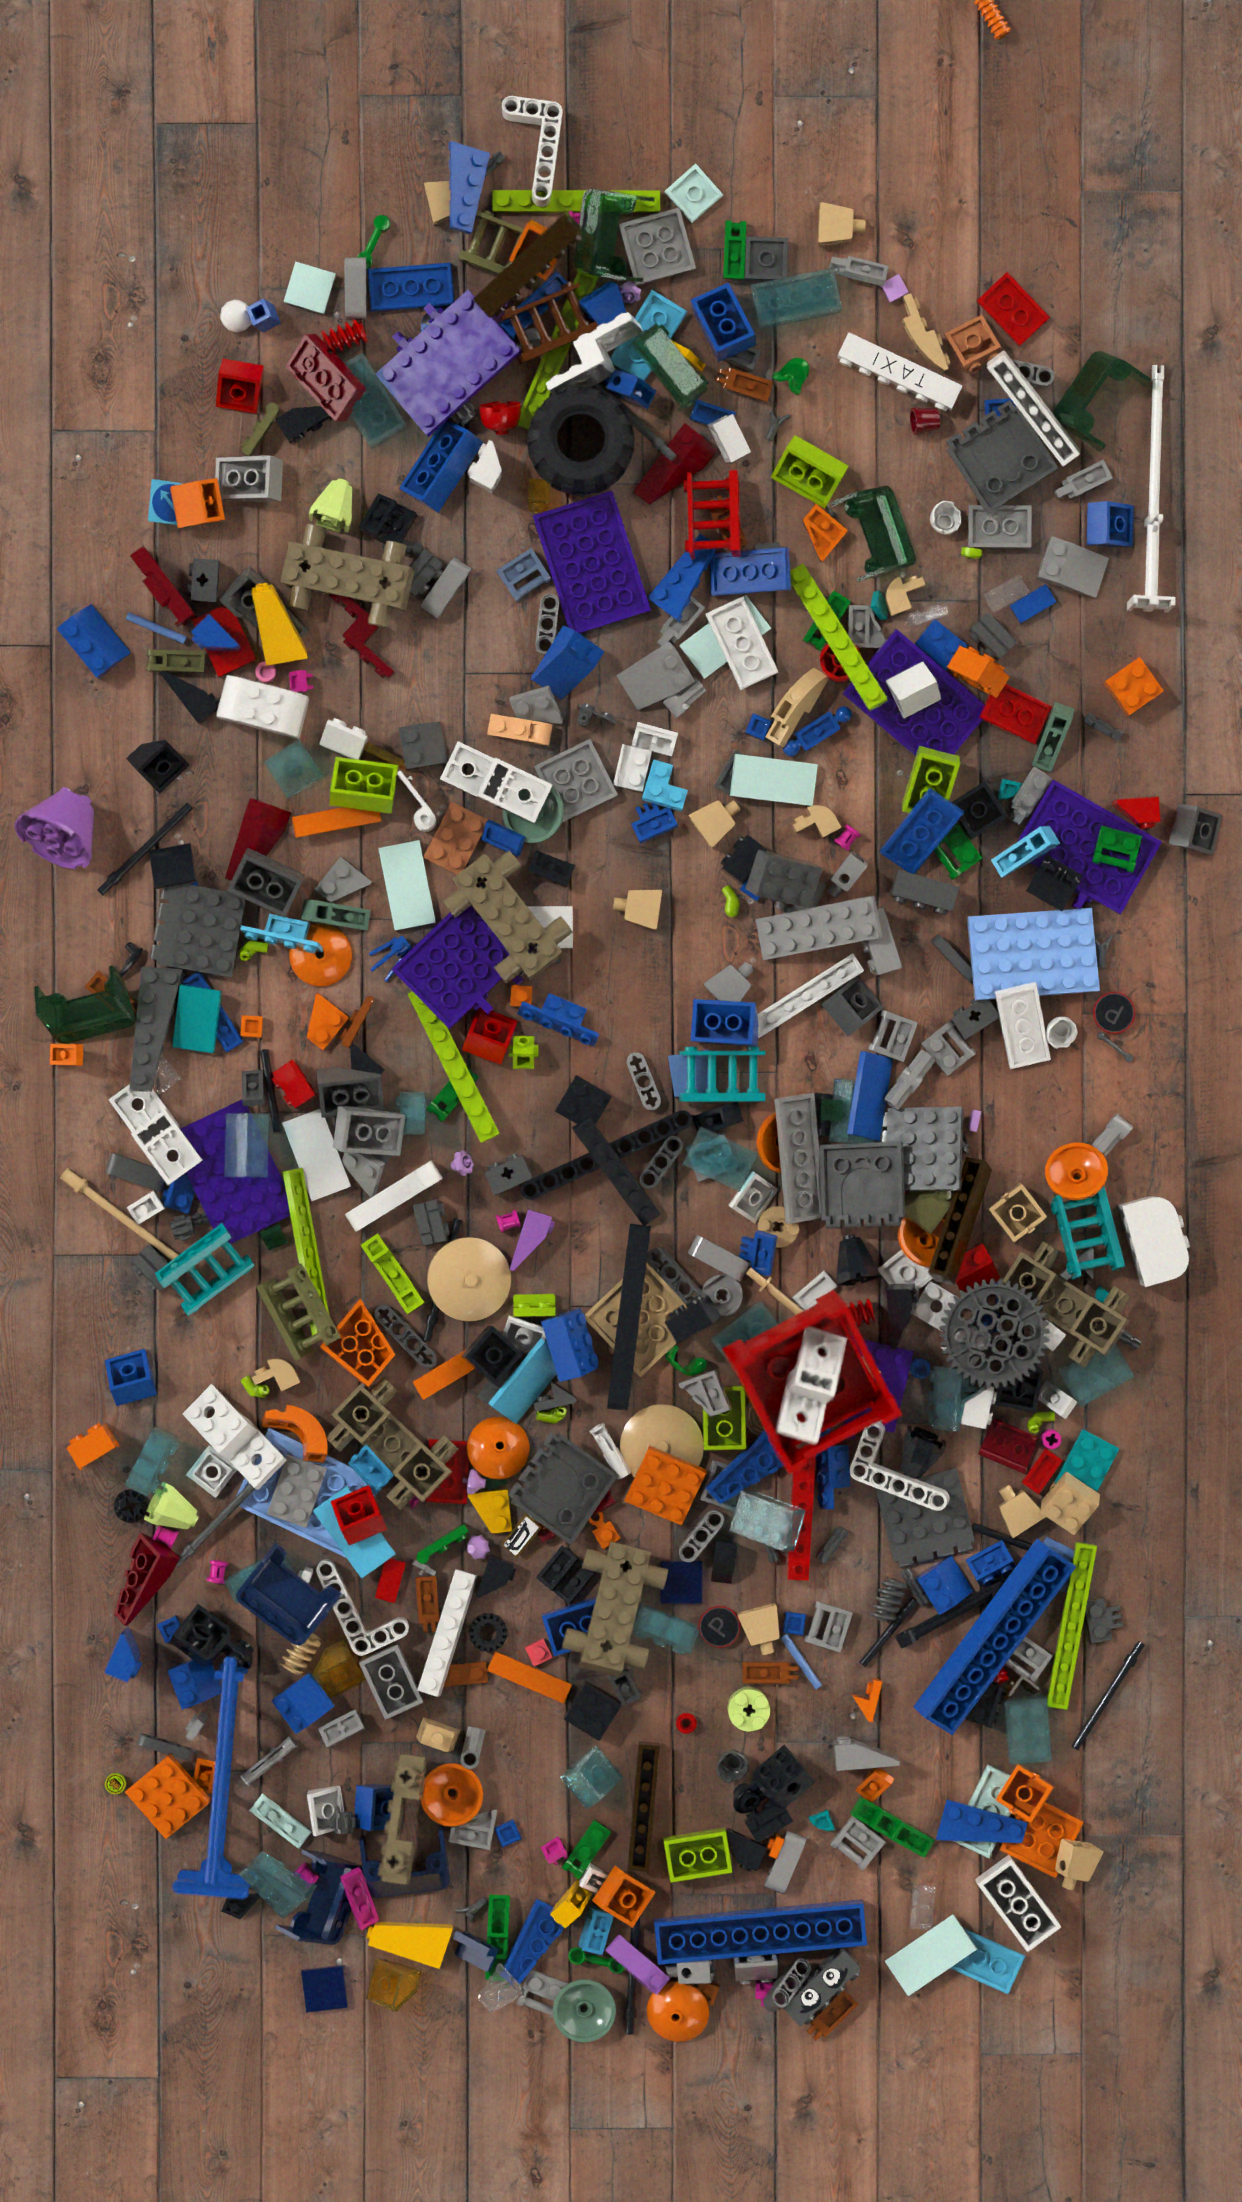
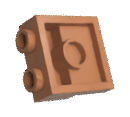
M983 315L945 333V337L965 374L968 372H978L982 367L981 365L989 362L1002 352L999 342Z

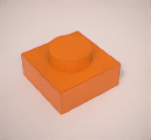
M511 986L510 1006L520 1007L522 1002L531 1004L532 986Z
M242 1015L240 1036L262 1038L263 1017Z
M776 1833L774 1838L770 1837L767 1844L770 1857L777 1859L785 1840L784 1836Z

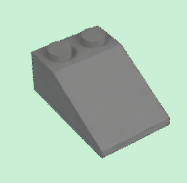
M273 456L216 458L215 478L218 479L221 500L281 502L282 459Z
M1051 536L1036 579L1096 598L1109 558Z
M667 642L616 675L637 710L676 694L695 682L677 650L670 642Z
M338 1106L333 1148L349 1153L400 1156L406 1115L360 1107Z
M838 1736L837 1740H833L834 1764L837 1771L900 1766L896 1755L854 1738L850 1739L849 1736Z
M776 1954L734 1958L735 1980L740 1981V1984H750L752 1980L772 1982L773 1978H778Z

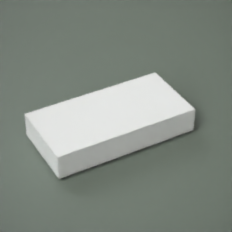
M822 1271L792 1298L805 1311L817 1304L815 1299L834 1290L838 1286L825 1271Z

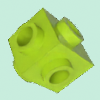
M513 1036V1045H509V1057H513V1069H534V1057H538V1045H534V1036Z

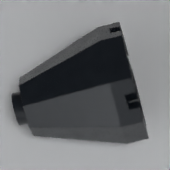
M854 1234L844 1236L843 1240L839 1242L838 1286L856 1285V1282H861L862 1284L879 1278L878 1266L861 1238L855 1237Z
M907 1426L904 1433L901 1462L903 1474L914 1479L921 1478L942 1456L946 1448V1441L942 1439L939 1442L938 1435L923 1428L915 1427L912 1430V1426Z

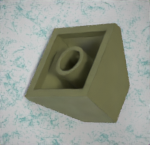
M908 1191L905 1195V1217L931 1234L949 1210L955 1191Z

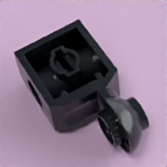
M1017 1333L1013 1338H1009L1012 1341V1346H1014L1016 1341L1020 1342ZM1005 1342L1003 1351H1005L1008 1347V1344ZM1019 1348L1016 1354L1019 1357L1020 1355H1025L1026 1348ZM1034 1364L1036 1372L1029 1370V1378L1022 1375L1023 1382L1015 1379V1386H1013L1009 1381L1007 1382V1388H1004L1003 1384L1000 1383L999 1388H995L997 1396L994 1405L1036 1413L1044 1371Z
M199 1604L195 1606L178 1627L170 1640L171 1644L202 1667L211 1665L221 1652L225 1653L226 1657H235L237 1660L236 1667L250 1669L252 1666V1653L254 1649L251 1645L241 1639L237 1642L231 1639V1628Z
M784 1744L753 1771V1781L751 1783L739 1784L734 1789L733 1807L736 1812L746 1814L756 1809L767 1797L777 1808L785 1809L813 1785L815 1780Z

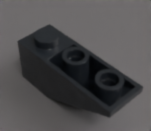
M322 406L292 408L275 420L289 443L293 441L297 443L306 437L305 433L310 430L315 432L323 426L322 423L327 419L332 421L333 419Z

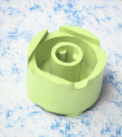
M750 1686L742 1687L729 1698L727 1706L729 1718L738 1729L748 1732L761 1729L768 1721L770 1705L765 1694L759 1689ZM748 1704H751L754 1711H750L748 1714L743 1708H747Z

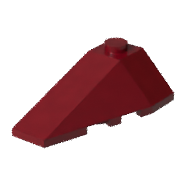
M686 423L682 425L667 445L677 455L676 458L670 461L661 453L633 491V493L649 505L683 483L684 480H687V473L691 472L693 476L704 469L717 452L711 444Z
M252 798L249 799L225 879L232 880L247 847L265 856L269 854L277 841L285 833L291 812Z
M139 1533L129 1555L132 1558L130 1568L125 1571L124 1575L127 1577L124 1589L120 1590L114 1613L124 1626H128L167 1581L180 1559L167 1545L153 1540L144 1533Z

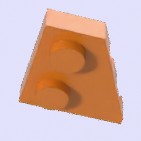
M817 504L814 505L802 520L821 562L824 561L848 532L845 527Z
M317 993L315 995L307 1038L324 1050L349 1017Z

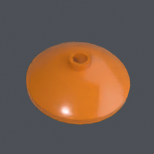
M328 924L310 925L306 940L318 942L323 947L324 957L318 959L316 957L318 951L309 953L304 951L303 948L296 947V949H290L289 951L291 967L295 974L305 983L313 986L332 985L341 980L350 968L352 962L350 942L344 933L334 926Z
M775 1112L765 1119L758 1131L757 1152L762 1163L768 1169L781 1173L779 1143L776 1144L778 1132Z
M1069 1143L1059 1147L1050 1155L1045 1166V1177L1049 1187L1055 1194L1069 1200H1083L1094 1196L1103 1188L1108 1177V1165L1104 1155L1097 1148L1085 1143ZM1076 1176L1081 1177L1079 1180L1074 1179Z
M944 1215L931 1234L908 1218H902L901 1226L898 1227V1241L902 1251L911 1261L920 1266L930 1268L946 1215Z
M491 1417L476 1425L469 1435L467 1442L469 1461L478 1473L487 1478L496 1480L510 1478L524 1467L529 1457L530 1445L525 1431L518 1423L516 1424L508 1418ZM496 1443H502L503 1449H497Z
M447 1763L434 1768L425 1777L421 1804L426 1814L436 1823L451 1827L460 1826L472 1820L479 1812L483 1801V1788L478 1776L471 1769H467L461 1764ZM454 1789L456 1795L450 1796L448 1791Z
M669 1981L657 1995L651 1994L647 2004V2017L651 2027L658 2035L670 2041L684 2042L697 2037L704 2030L709 2019V2005L705 1995L693 1984H679L678 1981ZM673 2014H678L680 2018L675 2019Z

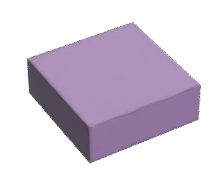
M899 274L885 281V285L881 286L889 303L909 293Z
M971 1110L968 1130L977 1132L981 1111Z

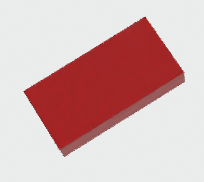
M1044 1448L1021 1483L1039 1495L1063 1460Z
M393 1558L384 1562L375 1598L395 1603L406 1562Z

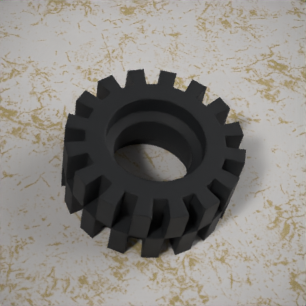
M484 1613L473 1620L469 1631L470 1640L474 1647L482 1652L497 1651L506 1641L507 1626L498 1615ZM492 1625L495 1627L497 1634L493 1640L487 1641L481 1637L480 1630L483 1626Z

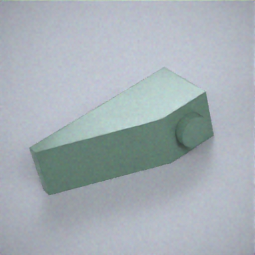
M1054 702L1031 766L1048 772L1052 771L1073 719L1074 708Z
M304 899L301 920L367 931L371 910Z

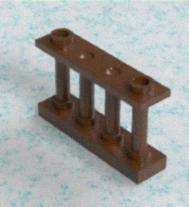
M572 281L560 286L561 290L521 308L517 309L516 306L504 310L505 314L500 317L501 322L510 318L523 348L521 349L522 354L517 356L520 364L576 341L579 336L591 333L597 329V322L590 324L589 320L586 321L575 296L574 290L581 286L580 283L573 285ZM565 294L579 323L577 325L578 329L573 332L567 328L555 301V298ZM546 302L560 331V337L554 340L552 337H549L536 308ZM527 310L542 340L540 341L541 345L536 348L530 345L517 316Z

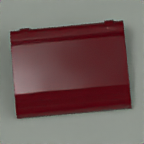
M993 1418L978 1455L1025 1474L1040 1438L1037 1435L1002 1422V1420Z

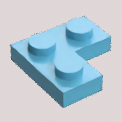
M653 759L642 800L682 812L688 790L669 785L668 782L673 765Z

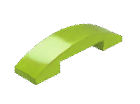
M378 1233L361 1244V1247L386 1281L407 1315L425 1303Z

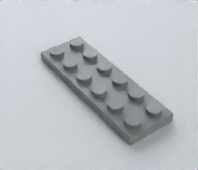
M875 896L755 919L763 960L882 937Z
M814 1093L776 1098L774 1100L786 1223L792 1224L822 1218L820 1151Z

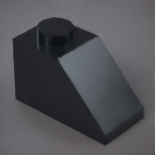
M354 1043L350 1045L352 1070L382 1074L385 1071Z
M737 1101L692 1116L698 1136L744 1121Z
M716 1539L711 1581L732 1584L737 1542Z
M490 1554L476 1596L482 1597L507 1585L508 1580L512 1581L516 1569L513 1568L514 1563Z
M728 1828L727 1835L736 1860L740 1863L739 1867L749 1872L752 1869L757 1871L767 1846Z

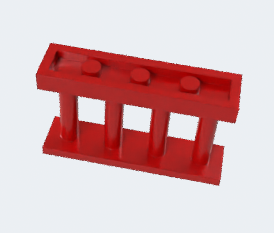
M729 470V477L725 478V480L695 482L692 473H687V480H684V493L688 495V540H685V552H689L690 558L695 559V550L727 548V550H731L733 557H741L738 471ZM720 488L729 490V497L726 500L694 501V490ZM720 508L730 510V517L726 518V520L694 522V510ZM721 528L730 530V537L727 540L695 541V530Z

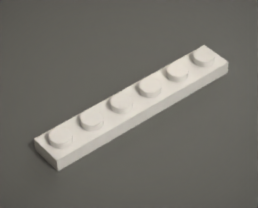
M852 953L757 1014L759 1024L758 1039L862 973L864 969L855 955Z

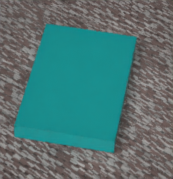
M182 984L179 986L172 1047L208 1053L215 1052L222 990Z

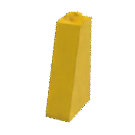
M261 583L252 588V596L266 666L307 659V648L273 584Z
M376 1922L374 1927L369 1926L366 1938L369 1939V1946L440 1969L453 1925Z

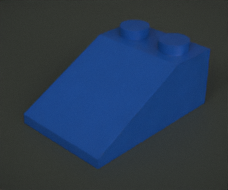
M563 625L530 679L541 687L549 685L552 694L562 700L595 668L605 651L578 632Z

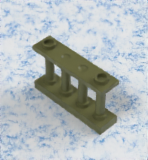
M477 211L475 218L479 219L480 222L469 249L466 251L461 250L458 259L460 262L498 276L509 265L502 266L497 264V257L507 231L519 235L518 243L524 229L493 217L494 214L489 211ZM490 223L500 228L489 257L487 256L484 259L478 256L479 253L477 251L486 227ZM535 275L536 281L529 288L536 291L540 280Z
M302 1263L287 1270L289 1277L277 1283L273 1277L256 1286L295 1361L313 1352L310 1347L311 1345L321 1340L324 1341L325 1345H328L341 1338ZM294 1284L299 1295L286 1301L281 1290ZM304 1303L309 1314L296 1320L291 1308ZM313 1321L319 1333L306 1339L300 1327Z

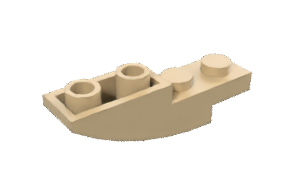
M911 293L903 296L902 301L908 317L903 318L902 324L911 342L930 364L943 373L947 372L948 366L951 364L947 353L943 354L941 346L943 342L940 334H936L934 330L925 331V329H928L925 318H920L918 312L920 305L917 298H913Z
M812 668L789 689L771 715L775 721L769 729L766 738L783 748L785 747L804 711L810 713L829 678L824 673Z

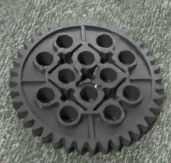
M991 1279L990 1285H987L986 1281L982 1280V1286H979L977 1282H974V1289L966 1286L967 1293L960 1290L961 1298L954 1296L953 1298L956 1303H948L951 1311L944 1310L948 1318H941V1321L946 1324L939 1327L940 1330L945 1332L940 1334L939 1337L945 1339L940 1345L941 1347H947L942 1351L943 1355H949L946 1361H953L950 1366L951 1369L958 1367L957 1375L964 1373L963 1380L971 1377L970 1383L973 1385L978 1381L979 1387L986 1383L987 1389H990L992 1384L998 1389L999 1384L1002 1383L1004 1388H1007V1382L1009 1381L1013 1386H1015V1379L1023 1382L1022 1375L1029 1378V1370L1036 1372L1034 1364L1041 1365L1038 1358H1045V1354L1041 1351L1048 1350V1346L1044 1343L1050 1342V1338L1044 1335L1049 1334L1050 1330L1044 1327L1049 1325V1321H1042L1047 1317L1046 1313H1040L1043 1310V1306L1036 1307L1039 1302L1036 1298L1031 1301L1033 1296L1031 1292L1025 1295L1026 1288L1023 1287L1019 1291L1017 1283L1012 1288L1009 1280L1005 1285H1003L1002 1279H999L998 1284H995L994 1280ZM995 1296L999 1299V1302L995 1306H990L987 1303L988 1298ZM1010 1302H1017L1019 1304V1308L1016 1311H1010L1007 1307ZM1000 1309H1003L1006 1315L998 1319L997 1314L994 1312H999ZM964 1311L973 1313L970 1320H963L961 1318ZM986 1316H990L993 1319L992 1324L989 1326H984L981 1323L982 1319ZM976 1319H977V1327H978L980 1330H979V1331L976 1330L975 1333H973V1336H972V1334H971L972 1332H971V1329L969 1328V1326H971V1327L974 1326V1324L976 1323ZM1005 1322H1011L1013 1329L1008 1332L1004 1331L1002 1325ZM997 1327L998 1334L1000 1335H996L992 1342L990 1332H994ZM1030 1327L1034 1330V1333L1030 1337H1025L1022 1334L1023 1329ZM959 1331L967 1333L966 1339L962 1341L957 1340L955 1337ZM1017 1333L1020 1342L1016 1341L1014 1346H1012V1341L1009 1338H1013ZM978 1337H986L987 1343L984 1346H978L976 1344ZM999 1342L1008 1344L1005 1351L1000 1352L996 1349ZM1019 1348H1026L1028 1354L1025 1357H1019L1016 1354ZM992 1349V1353L995 1356H990L989 1359H986V1355L983 1353ZM978 1356L982 1359V1362L979 1366H972L970 1360ZM994 1362H999L1002 1364V1368L1000 1371L994 1372L990 1369L991 1365Z

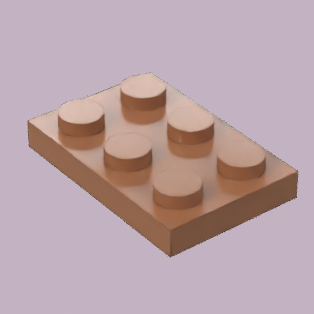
M451 802L423 858L458 875L465 869L488 820Z

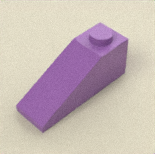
M528 1209L510 1270L514 1271L546 1238L547 1233H552L555 1222L551 1221L552 1216Z
M619 1934L605 1950L648 1991L656 1995L670 1979Z

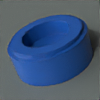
M916 1358L911 1362L909 1370L915 1378L923 1379L929 1375L931 1367L926 1359Z

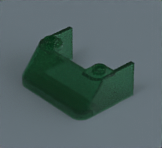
M600 189L586 190L582 198L579 225L584 230L580 233L582 238L576 243L574 257L576 271L582 274L623 281L643 282L641 277L626 275V261L622 257L614 256L620 214L632 213L636 206V200L654 202L655 197Z
M655 323L627 347L629 349L633 347L679 404L680 407L677 410L681 412L708 390L707 385L709 382L702 374L698 375L669 339L667 335L670 333L663 324L659 326Z
M1096 351L1090 356L1053 411V415L1065 429L1099 452L1105 448L1106 444L1089 433L1094 426V417L1085 408L1107 376L1117 381H1122L1130 376L1144 387L1151 381V378L1125 360L1103 351Z
M889 486L857 491L831 502L832 506L844 504V509L848 516L853 519L859 518L871 554V558L865 561L864 568L867 574L856 578L857 582L874 579L915 564L916 556L895 493Z
M113 965L109 966L110 979L104 983L105 991L67 1000L60 993H52L46 996L38 985L34 986L36 1015L58 1043L69 1044L126 1029L135 1024L134 1011L125 981Z

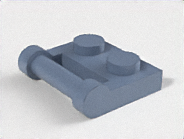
M532 548L496 570L516 603L522 600L521 597L544 582L548 583L552 580ZM536 570L541 574L518 590L513 586Z

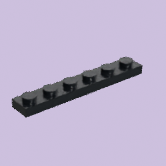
M590 1116L573 1126L572 1129L642 1225H647L660 1216L659 1210Z

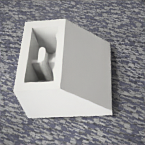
M489 440L487 444H482L478 452L479 460L477 463H472L468 475L470 476L471 483L493 494L502 477V470L494 444Z
M336 718L333 721L328 720L320 746L351 759L360 760L369 739L365 735L366 732L353 726V729L347 728L345 722Z
M987 1385L977 1390V1392L963 1399L958 1422L986 1429V1425H990L992 1420L990 1406L995 1404L997 1396L994 1387L991 1386L990 1389H987Z

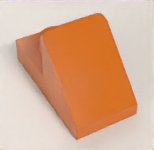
M50 1044V1065H83V1044Z
M874 1677L872 1682L867 1684L866 1694L869 1695L868 1697L852 1694L868 1722L872 1723L882 1686V1680Z
M197 1758L193 1779L206 1794L212 1795L215 1761Z
M880 1767L872 1768L855 1791L865 1799L873 1802L893 1783L894 1778Z

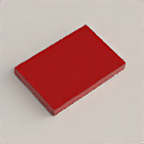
M1008 272L976 301L1018 347L1050 319L1047 313Z
M225 605L192 620L196 627L210 615L241 647L239 651H208L206 649L218 677L257 660L237 616Z
M1005 684L997 698L991 695L988 696L979 718L1035 745L1053 706Z
M429 1439L428 1449L430 1450L439 1439ZM450 1440L459 1449L445 1463L452 1473L425 1502L467 1504L468 1483H463V1478L468 1479L469 1477L468 1441Z

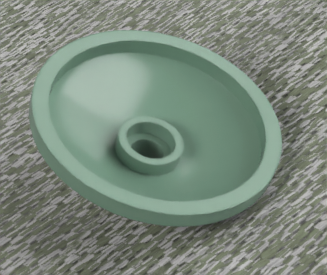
M551 787L535 823L503 809L505 826L525 836L524 842L539 843L551 838L560 828L564 816L563 801L554 787ZM522 789L518 793V797L522 801L529 800L531 796L530 791L527 789Z
M579 1979L568 1983L559 1991L553 2004V2017L557 2028L564 2036L573 2041H595L603 2037L610 2030L615 2020L616 2007L613 1996L604 1985L594 1980ZM583 2004L588 2006L585 2011L580 2010V2006Z

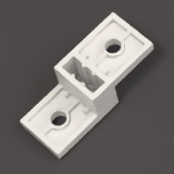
M628 312L618 315L615 320L609 323L599 325L591 333L579 336L578 340L573 343L582 364L574 365L564 374L552 377L551 381L546 383L548 390L552 394H557L566 388H589L611 377L615 368L607 352L644 333L641 325Z
M459 741L440 780L533 823H535L552 787V784L502 760L494 759ZM469 763L473 765L474 772L471 775L463 774L462 767L464 764ZM522 789L529 790L531 794L529 800H520L518 797L519 791Z
M129 1084L111 1097L109 1102L131 1130L132 1137L167 1185H169L200 1163L202 1159L179 1128L180 1125L153 1089L152 1092L131 1091ZM136 1098L141 1099L144 1103L143 1108L139 1111L132 1107V1102ZM170 1150L178 1152L179 1158L177 1161L171 1162L168 1160L167 1153Z
M810 1326L805 1328L797 1366L788 1374L776 1433L814 1445L818 1443L826 1403L835 1395L847 1338ZM823 1348L826 1351V1357H820L817 1349ZM797 1413L805 1416V1423H800L797 1420Z
M212 1384L183 1413L185 1418L218 1454L229 1460L257 1490L287 1461L248 1418L239 1413ZM214 1409V1415L211 1418H207L208 1411ZM258 1456H262V1462L259 1465H255V1459Z

